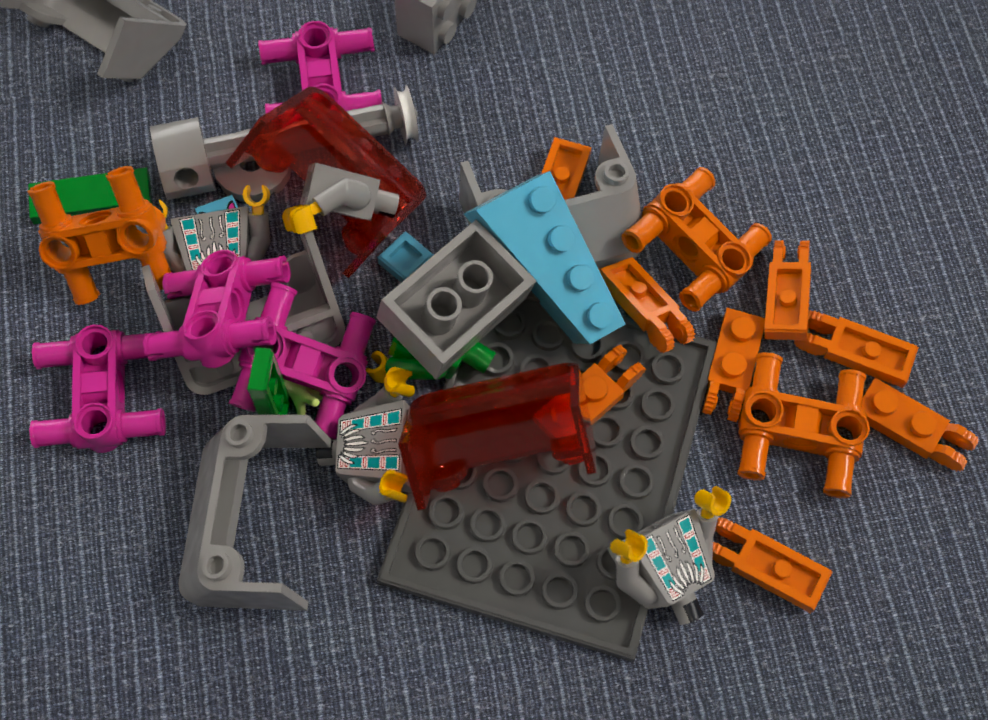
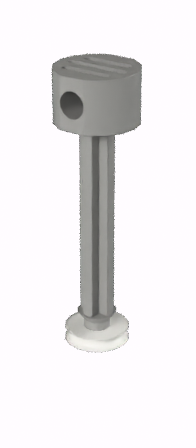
M405 85V90L399 92L394 87L395 105L393 106L381 102L379 105L205 139L198 117L150 126L152 145L167 200L215 191L211 169L386 134L389 136L397 128H400L405 144H407L409 138H414L418 142V113L413 105L409 88Z

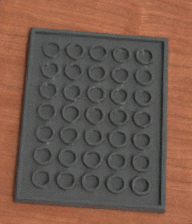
M531 291L526 300L479 341L496 352L485 373L482 374L462 362L452 379H446L416 466L415 492H407V501L403 503L377 578V583L634 662L648 609L618 588L616 584V563L607 548L610 547L613 540L625 539V531L627 529L638 532L674 513L707 388L708 376L717 342L694 336V341L683 345V343L680 344L674 338L675 347L663 353L650 343L647 331H643L632 318L622 316L625 322L624 326L592 344H575L542 307L540 300ZM621 344L627 350V353L622 362L608 372L607 375L616 383L622 374L637 362H640L646 368L645 373L624 392L623 398L562 451L533 422L534 415L594 363L598 364L609 351Z

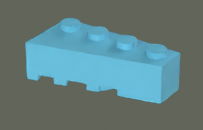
M550 171L534 176L464 213L471 223L477 220L536 279V283L531 291L573 343L592 344L625 325L623 317Z

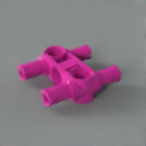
M310 21L301 26L299 31H295L296 33L292 34V38L258 41L262 65L296 60V64H299L303 96L299 97V101L265 104L268 126L381 104L380 90L346 95V91H342L338 59H342L341 55L375 52L371 27H368V29L338 32L337 28L329 27L321 21Z
M219 250L208 255L196 270L165 273L162 282L164 293L168 294V299L191 296L183 325L179 330L147 333L144 336L143 349L145 355L148 356V360L156 361L158 359L183 356L190 361L200 360L202 365L207 368H217L228 363L240 351V348L274 345L277 339V330L271 317L245 321L252 291L255 290L256 286L268 285L272 282L288 283L290 281L291 270L289 262H286V256L251 261L250 258L244 256L237 257L231 250Z
M272 282L261 316L255 317V320L263 319L264 317H271L273 319L272 322L275 323L277 330V339L273 345V352L283 379L320 392L319 395L323 398L314 422L330 439H336L339 418L344 414L346 405H351L355 401L358 390L365 383V369L368 361L364 353L376 320L367 315L352 312L340 347H332L288 331V328L285 326L294 297L298 291L287 285ZM253 347L241 348L238 366L242 369L229 404L255 412L256 408L247 389L255 352ZM339 364L348 367L352 373V382L348 387H342L335 381L334 372Z
M93 324L86 326L67 341L33 343L32 360L37 370L73 365L72 413L69 415V418L32 420L29 428L32 446L40 448L41 446L71 444L72 447L77 449L90 448L97 453H106L114 450L118 445L126 443L128 438L155 435L165 436L166 419L163 408L125 412V364H127L128 360L148 358L143 349V339L147 333L125 335L119 329L108 330V328L102 325ZM103 345L107 346L100 354L92 355L96 348ZM107 422L101 432L91 434V430L95 425Z

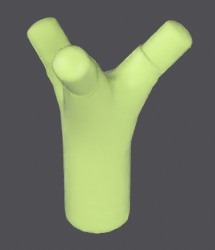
M283 379L288 394L295 404L297 415H306L305 404L314 407L319 405V400L323 398L319 395V391Z

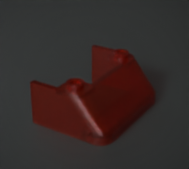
M316 87L305 88L260 117L225 163L232 169L252 156L256 163L268 172L282 173L291 168L304 181L308 166L313 163H319L379 179L380 190L399 194L398 208L394 218L373 214L371 221L341 215L348 222L342 229L344 244L350 252L358 255L343 272L347 278H350L426 199V191L421 182L330 95Z
M576 363L551 365L422 395L411 403L398 442L417 510L427 508L431 490L436 489L438 492H446L457 488L461 484V480L467 475L468 468L551 451L554 459L562 460L564 464L568 465L584 461L587 475L596 473L595 441L579 365Z

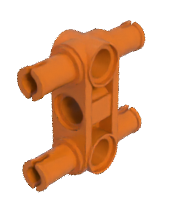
M132 166L116 168L106 175L119 206L116 208L71 216L65 213L54 182H43L31 187L27 191L41 220L38 231L42 239L38 249L40 257L49 267L54 268L60 274H64L76 305L90 303L100 296L88 266L131 258L138 259L142 267L150 265L160 291L163 290L162 281L164 274L171 272L164 254L167 244L163 233L166 227L165 217L157 207L153 206L148 200L143 199ZM135 225L144 228L148 234L139 231ZM60 241L65 242L69 247L64 246Z
M698 167L682 183L666 185L657 197L644 207L642 218L629 229H626L621 235L623 244L634 253H640L647 244L658 236L697 276L688 287L679 293L681 303L693 312L699 311L716 293L720 294L728 291L751 269L754 257L772 241L770 231L760 223H754L746 233L737 239L699 201L716 184L714 175L704 167Z
M758 353L755 359L756 366L753 384L745 392L742 410L738 418V433L743 441L737 475L748 480H764L769 445L779 446L828 458L823 493L835 498H849L852 495L851 486L854 462L859 461V458L862 457L863 443L870 431L867 414L864 408L861 407L866 374L853 369L841 370L838 375L839 383L835 404L780 393L777 389L783 358L774 353ZM751 411H764L770 421L760 422L756 420ZM837 427L847 428L852 433L853 440L841 437Z

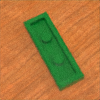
M148 168L134 169V175L143 199L148 200L152 204L151 179ZM102 173L52 180L55 183V189L65 213L75 216L119 207L110 183L106 178L108 174ZM43 182L28 184V190H30L31 187ZM29 196V217L34 225L41 224L39 215Z
M256 347L247 389L258 415H288L291 400L275 354L272 352V349Z

